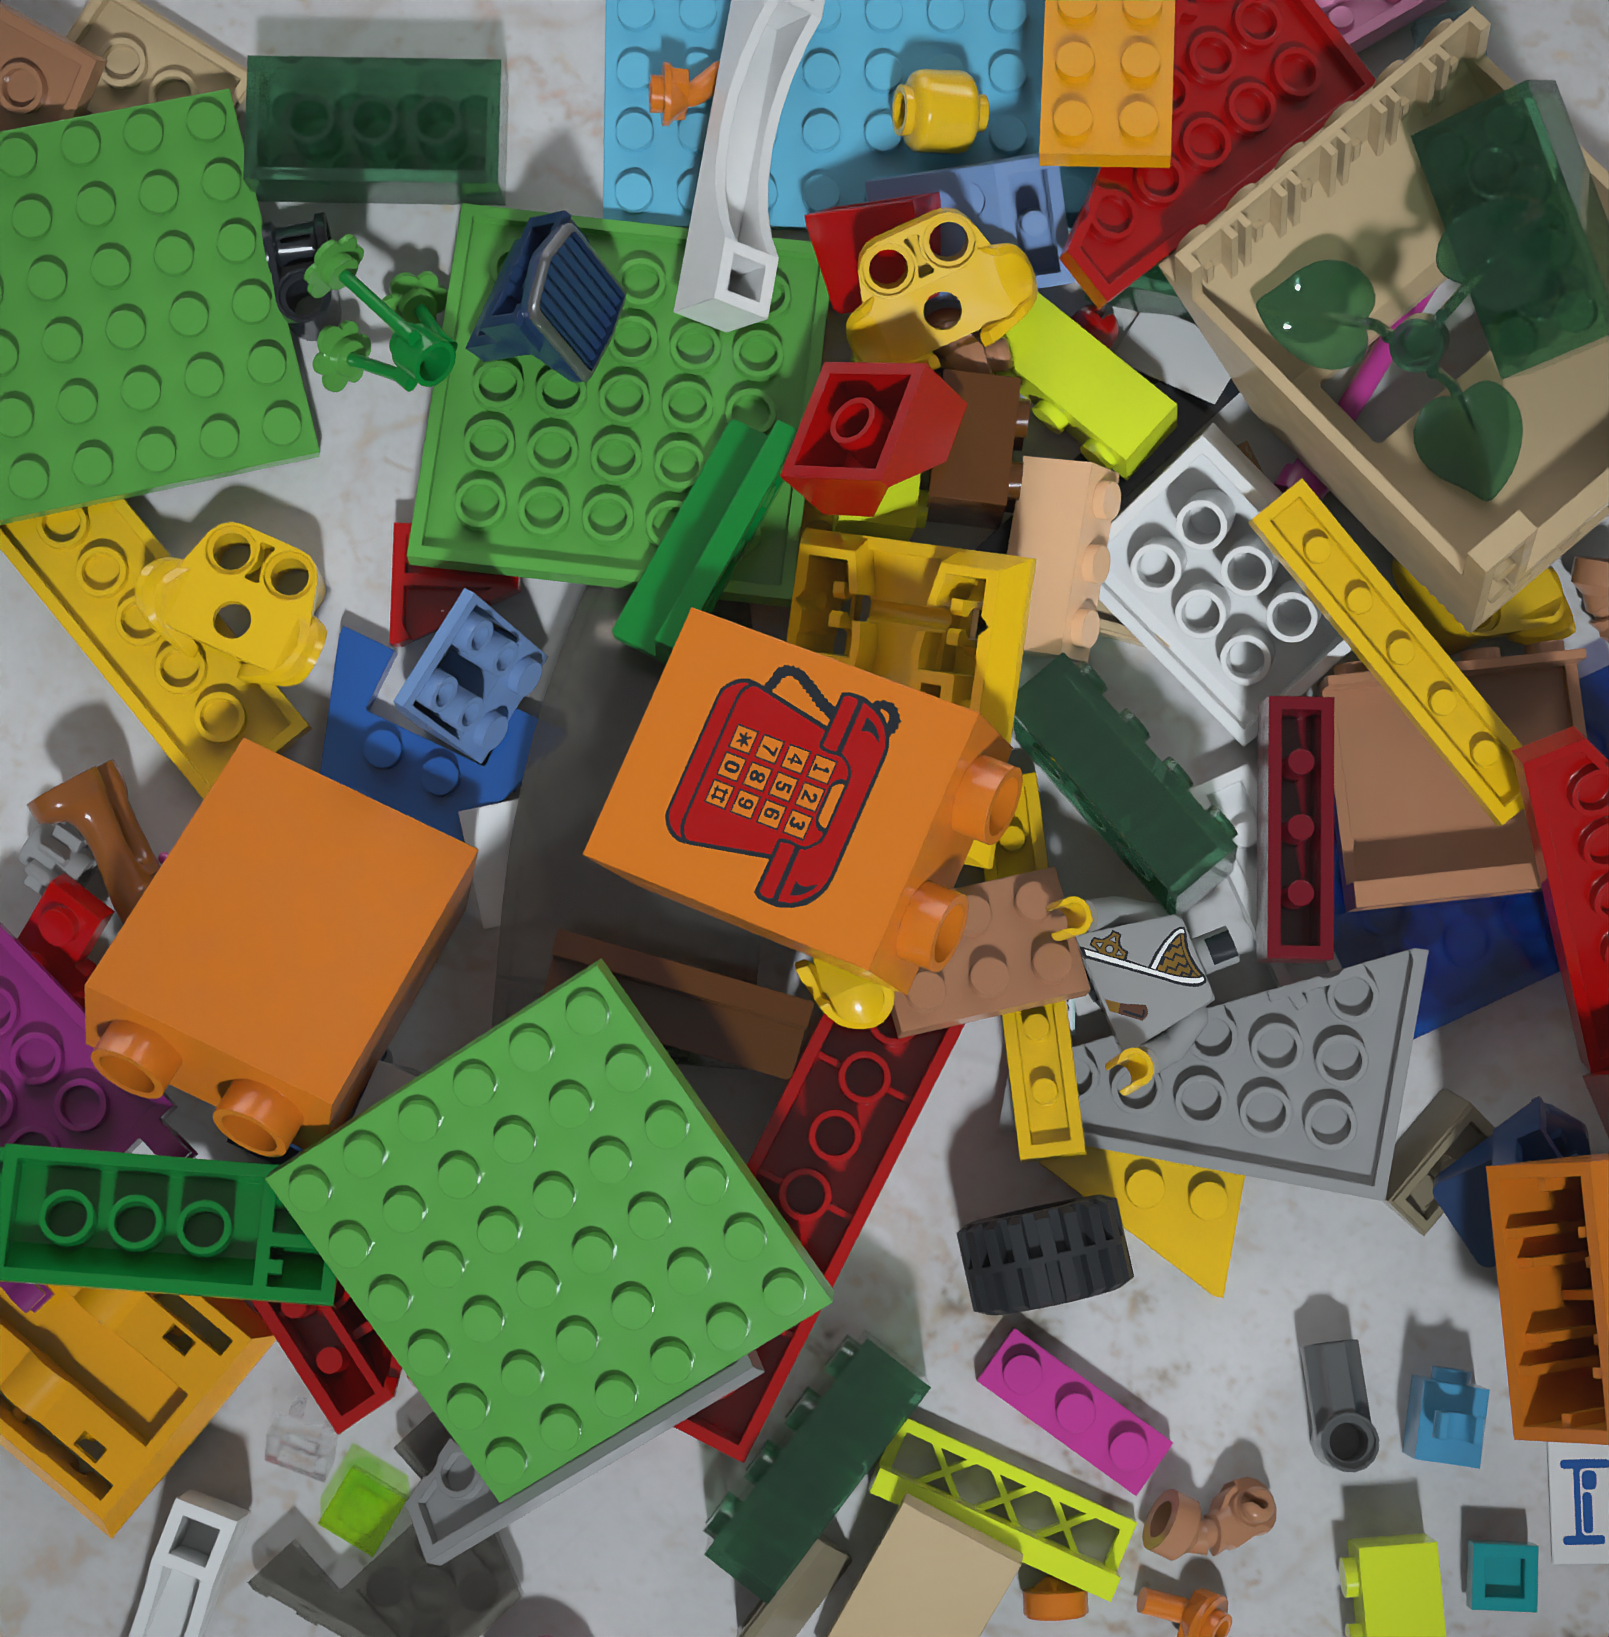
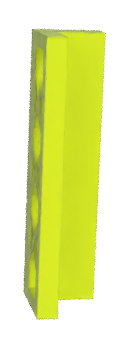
M899 1413L868 1484L870 1493L898 1506L905 1493H908L1023 1554V1563L1109 1602L1112 1601L1121 1580L1117 1569L1137 1525V1521L901 1413ZM907 1432L932 1443L941 1468L914 1477L892 1467ZM941 1448L964 1459L947 1465ZM978 1464L991 1470L1000 1494L973 1504L959 1497L951 1473ZM1000 1475L1023 1486L1006 1491ZM945 1477L950 1493L928 1482ZM1037 1491L1050 1497L1059 1521L1032 1531L1019 1525L1010 1501ZM1060 1502L1081 1511V1513L1066 1518ZM1004 1504L1010 1520L990 1512L988 1509ZM1097 1518L1118 1528L1103 1563L1078 1551L1070 1530L1071 1527ZM1063 1531L1069 1547L1047 1538V1536Z

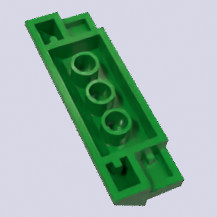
M8 1143L5 1144V1147H0V1282L334 1306L337 1278L265 1180L268 1174L279 1165Z

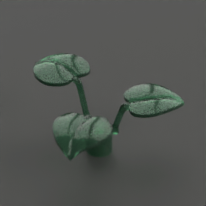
M1506 196L1483 202L1459 215L1450 223L1438 243L1436 264L1439 271L1445 277L1461 285L1434 315L1430 313L1411 315L1398 325L1396 329L1390 328L1379 319L1369 318L1376 302V294L1371 281L1358 267L1338 259L1316 261L1302 267L1279 286L1262 296L1256 303L1257 312L1268 331L1278 343L1295 357L1311 366L1320 369L1338 370L1357 364L1364 358L1367 352V330H1371L1380 335L1383 342L1389 343L1390 355L1398 367L1411 373L1426 371L1429 378L1436 379L1448 389L1451 396L1436 397L1430 400L1420 411L1413 430L1416 451L1426 467L1439 478L1467 490L1483 501H1491L1507 483L1519 458L1523 439L1521 410L1513 395L1500 383L1492 380H1483L1471 385L1463 392L1458 381L1440 367L1439 361L1446 354L1450 344V334L1445 322L1470 292L1479 305L1492 311H1508L1519 308L1531 301L1539 293L1548 277L1552 257L1547 207L1543 201L1537 198Z

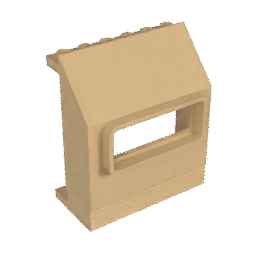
M1473 6L1454 22L1450 18L1440 22L1427 35L1421 46L1403 61L1401 59L1396 60L1386 67L1378 76L1373 86L1354 102L1347 101L1338 107L1328 118L1324 127L1306 142L1296 143L1289 148L1279 159L1275 168L1257 183H1250L1240 189L1229 201L1226 209L1208 224L1199 225L1191 230L1181 240L1177 249L1158 265L1256 416L1421 585L1425 586L1429 593L1435 596L1449 613L1453 614L1457 622L1461 623L1465 630L1470 633L1609 516V172L1485 55L1491 23ZM1509 232L1565 288L1383 442H1374L1321 388V385L1501 233Z

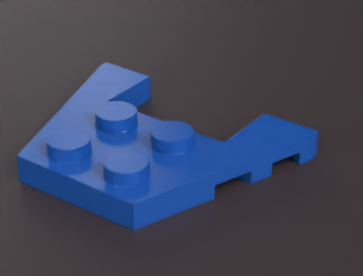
M343 626L338 640L320 774L465 843L458 812L503 802L512 792L515 793L526 782L530 774L551 752L554 753L563 744L567 736L566 731L516 708L508 721V729L504 739L493 749L486 765L482 766L371 713L370 709L398 653L375 640Z

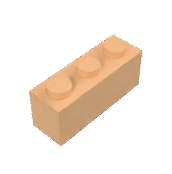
M1023 456L1022 462H1024L1020 498L1015 503L1007 555L1037 559L1023 654L1088 663L1090 648L1095 644L1099 635L1100 620L1097 606L1101 584L1106 580L1110 570V553L1107 546L1111 522L1117 516L1121 504V491L1118 485L1120 474L1093 462Z

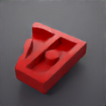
M394 522L389 643L392 647H404L438 631L464 588L475 593L489 606L521 592V577L410 565L407 551L412 523Z

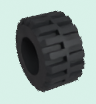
M1091 1195L1057 1201L983 1218L968 1223L956 1233L973 1311L986 1315H1004L1030 1311L1097 1296L1121 1288L1134 1277L1117 1198L1105 1195Z

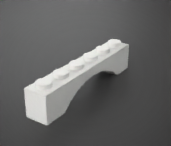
M731 0L675 301L674 313L724 332L733 331L768 319L779 260L772 239L768 213V181L772 150L780 115L792 79L805 49L822 19L825 0Z
M192 1488L176 1497L152 1557L145 1587L129 1637H203L251 1511Z

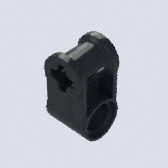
M319 212L314 214V218L311 221L278 227L272 221L264 222L261 225L263 245L268 267L272 275L275 301L279 311L288 322L291 331L297 337L306 341H317L319 333L325 326L333 325L338 327L341 322L342 309L338 290L331 289L323 296L320 308L312 314H296L295 308L303 297L310 295L308 292L309 284L304 280V274L314 264L316 252L325 242L333 240L325 212Z

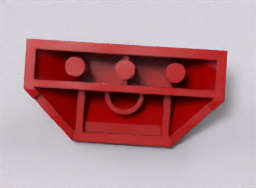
M338 1279L334 1306L251 1300L337 1435H340L395 1397L402 1367Z

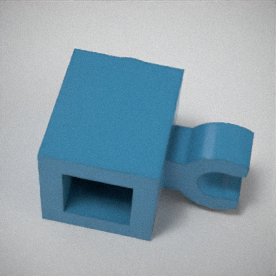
M1432 1366L1431 1377L1412 1375L1402 1452L1417 1460L1480 1469L1490 1390L1470 1383L1472 1372L1461 1369Z

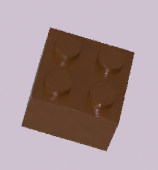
M944 369L942 379L968 405L947 461L930 469L927 521L997 530L1000 527L1004 512L1014 513L1015 503L1020 498L1024 462L1012 461L1013 451L1022 452L1023 441L1027 436L1031 399L1019 398L1021 378Z

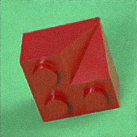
M824 362L780 477L823 514L874 517L889 487L947 461L968 403L926 363Z

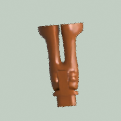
M112 759L57 785L29 802L27 807L39 824L69 822L78 829L93 853L114 910L124 925L161 866L128 800L125 778L115 760Z

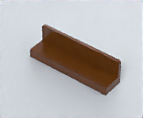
M558 928L551 951L553 959L542 996L602 958L661 1044L778 1078L789 1079L792 1077L804 1032L808 1028L815 1002Z

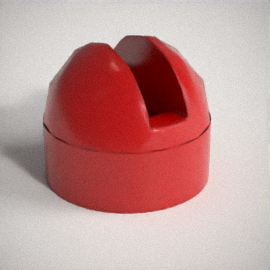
M1095 304L1086 305L1070 317L1108 349L1113 346L1118 337V320L1114 314L1103 318L1106 309L1104 306L1099 310Z

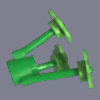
M346 234L338 242L336 240L325 242L316 252L314 264L304 274V280L309 284V294L314 298H321L331 289L340 290L346 286L386 322L392 332H394L390 339L389 349L393 362L396 365L393 366L369 358L371 352L370 338L365 334L359 333L358 325L354 321L345 320L339 327L333 325L325 326L317 339L319 353L313 359V369L316 373L322 375V384L325 389L331 392H339L345 388L348 381L352 383L358 382L363 375V371L395 381L408 392L413 391L418 383L421 386L431 387L445 380L455 364V351L458 348V343L447 335L436 321V314L441 313L446 308L448 290L444 286L439 285L437 276L432 271H424L417 277L413 273L402 272L392 279L389 286L390 295L385 296L381 300L355 276L358 271V265L364 256V249L357 244V239L352 234Z

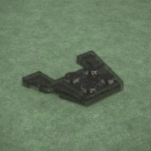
M433 1411L404 1437L394 1449L422 1480L423 1477L428 1476L434 1470L438 1455L452 1436ZM413 1523L343 1588H339L296 1539L288 1544L247 1582L259 1594L266 1598L270 1596L297 1611L296 1615L316 1626L320 1624L341 1637H479L524 1594L498 1532L439 1566L426 1563Z

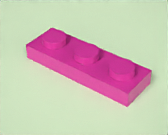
M1015 1327L1011 1328L976 1378L977 1382L1135 1496L1138 1495L1173 1444L1166 1436Z

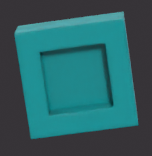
M1468 1540L1466 1606L1471 1610L1537 1613L1539 1546L1533 1542Z

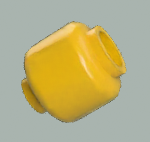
M920 69L908 77L905 85L900 84L895 90L892 102L893 129L897 136H903L905 144L913 152L959 154L966 152L973 144L977 132L983 133L988 125V98L985 94H979L974 78L965 71Z

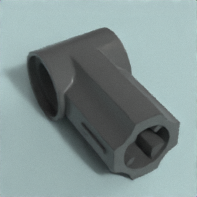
M1358 1339L1300 1346L1313 1427L1310 1435V1444L1314 1455L1321 1463L1342 1472L1355 1473L1366 1469L1374 1462L1378 1454L1379 1436L1376 1428L1371 1423ZM1347 1422L1352 1424L1357 1430L1359 1446L1351 1457L1338 1459L1330 1448V1436L1338 1425Z

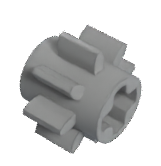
M66 822L65 825L58 823L56 827L52 824H40L26 840L18 857V860L26 865L24 872L28 874L23 883L41 896L51 880L64 872L85 887L98 868L85 838L69 822Z

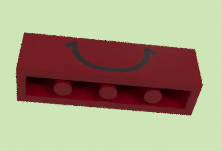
M1268 696L1258 706L1256 962L1321 964L1334 960L1335 697Z

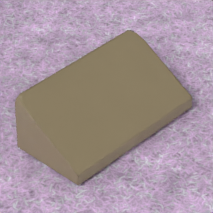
M1443 1089L1395 1144L1386 1200L1382 1202L1418 1233L1425 1236L1444 1213L1433 1196V1181L1435 1177L1490 1137L1495 1127L1471 1102L1448 1089Z
M818 1529L816 1532L812 1531L737 1629L736 1637H796L851 1565V1556Z

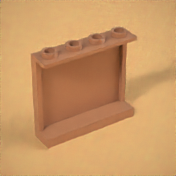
M1550 640L1525 645L1524 655L1501 657L1499 647L1471 649L1461 652L1462 661L1454 662L1522 746L1575 726L1587 738L1577 663L1587 658L1586 648L1565 650L1563 640ZM1362 661L1347 662L1333 666L1334 675L1326 676L1317 684L1318 697H1335L1334 825L1345 913L1541 892L1542 886L1524 808L1504 825L1496 826Z

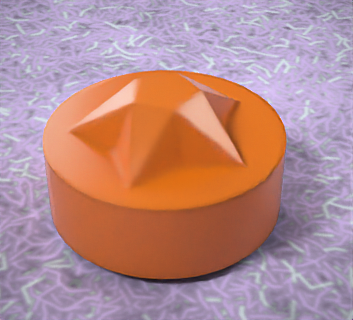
M1052 1575L1044 1576L1036 1586L1027 1587L1022 1590L1023 1614L1028 1619L1039 1621L1073 1620L1082 1618L1089 1612L1088 1592Z

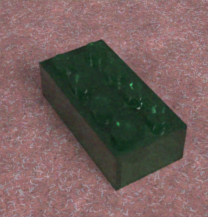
M248 55L243 180L249 190L256 193L258 202L462 205V203L506 206L509 83L502 60Z
M1525 80L1411 135L1501 379L1534 373L1608 342L1609 222L1556 80Z
M1062 652L1018 689L1012 738L1169 915H1183L1233 872L1238 846L1232 839L1238 833L1229 819L1216 806L1211 805L1205 810L1192 796L1189 790L1194 787V783L1185 770L1172 757L1168 756L1161 761L1145 742L1151 736L1141 721L1127 708L1118 713L1104 698L1103 694L1108 691V688L1097 672L1085 661L1080 662L1076 666Z
M864 1329L857 1340L849 1334L843 1337L824 1363L826 1366L824 1371L830 1374V1376L818 1392H815L809 1386L802 1391L784 1416L786 1418L784 1424L790 1429L778 1445L769 1438L762 1444L745 1468L747 1472L743 1478L749 1481L747 1486L738 1497L728 1490L705 1521L706 1526L703 1532L708 1535L704 1555L766 1604L770 1603L931 1389L929 1381L923 1373L866 1329Z

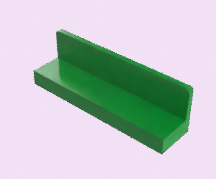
M733 419L729 421L612 629L615 639L667 664L691 607L709 614L712 613L785 482L780 477L798 429L777 420L768 436L738 420Z

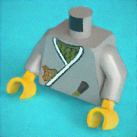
M1069 896L1046 906V911L1055 909L1062 911L1066 915L1068 923L1067 929L1051 933L1055 941H1063L1077 936L1076 941L1083 963L1120 1051L1118 1055L1105 1064V1069L1108 1071L1116 1065H1122L1129 1071L1131 1083L1120 1090V1093L1126 1096L1146 1085L1154 1075L1183 1059L1208 1024L1207 1005L1215 1000L1206 975L1240 962V958L1226 926L1191 939L1181 915H1168L1167 911L1159 903L1121 896L1088 900Z

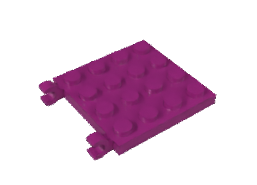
M0 922V1147H5V1144L8 1143L132 1153L144 1142L155 1155L195 1158L198 1155L197 1151L165 1122L178 1108L177 1104L165 1092L157 1099L144 1098L127 1092L113 1084L95 1068L90 1057L94 1048L86 1044L85 1009ZM0 1282V1287L24 1313H28L30 1310L36 1313L55 1295L48 1285Z

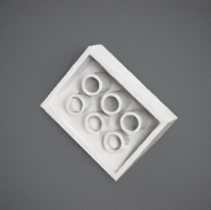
M1212 423L1111 522L1107 546L1110 553V570L1106 580L1101 584L1099 600L1245 747L1258 735V706L1268 696H1301L1352 649L1248 524L1252 518L1283 493ZM1156 635H1158L1170 647H1167Z

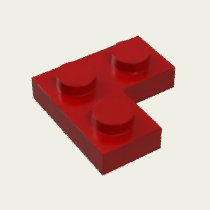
M64 872L51 880L17 939L85 1009L84 985L97 967L87 957L115 911Z

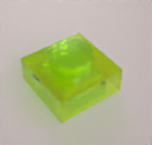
M354 1464L317 1524L371 1557H374L405 1507L409 1496Z

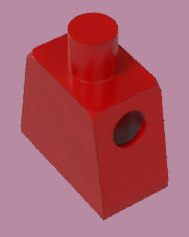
M939 192L834 206L804 215L806 227L833 309L838 314L853 313L862 304L858 276V259L865 243L888 230L932 210L941 208ZM941 224L934 228L929 240L931 250L941 256ZM887 249L880 251L872 258L869 273L873 279L880 283L889 284L896 282L905 272L906 260L896 250ZM940 292L934 293L928 300L939 296Z

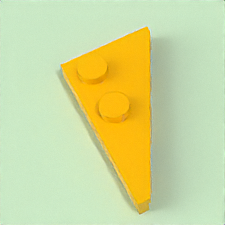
M1086 1146L1087 1155L1037 1161L1083 1197L1105 1195L1117 1198L1124 1229L1132 1233L1159 1256L1196 1282L1210 1295L1224 1298L1245 1175Z

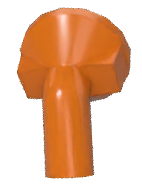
M715 61L691 81H689L688 69L675 68L670 62H663L661 75L650 74L649 113H660L662 126H669L675 120H685L689 107H696L714 95L720 61Z
M1143 1587L1137 1598L1138 1613L1179 1623L1177 1637H1227L1232 1625V1616L1228 1614L1229 1602L1227 1598L1205 1588L1194 1590L1191 1598L1188 1599Z

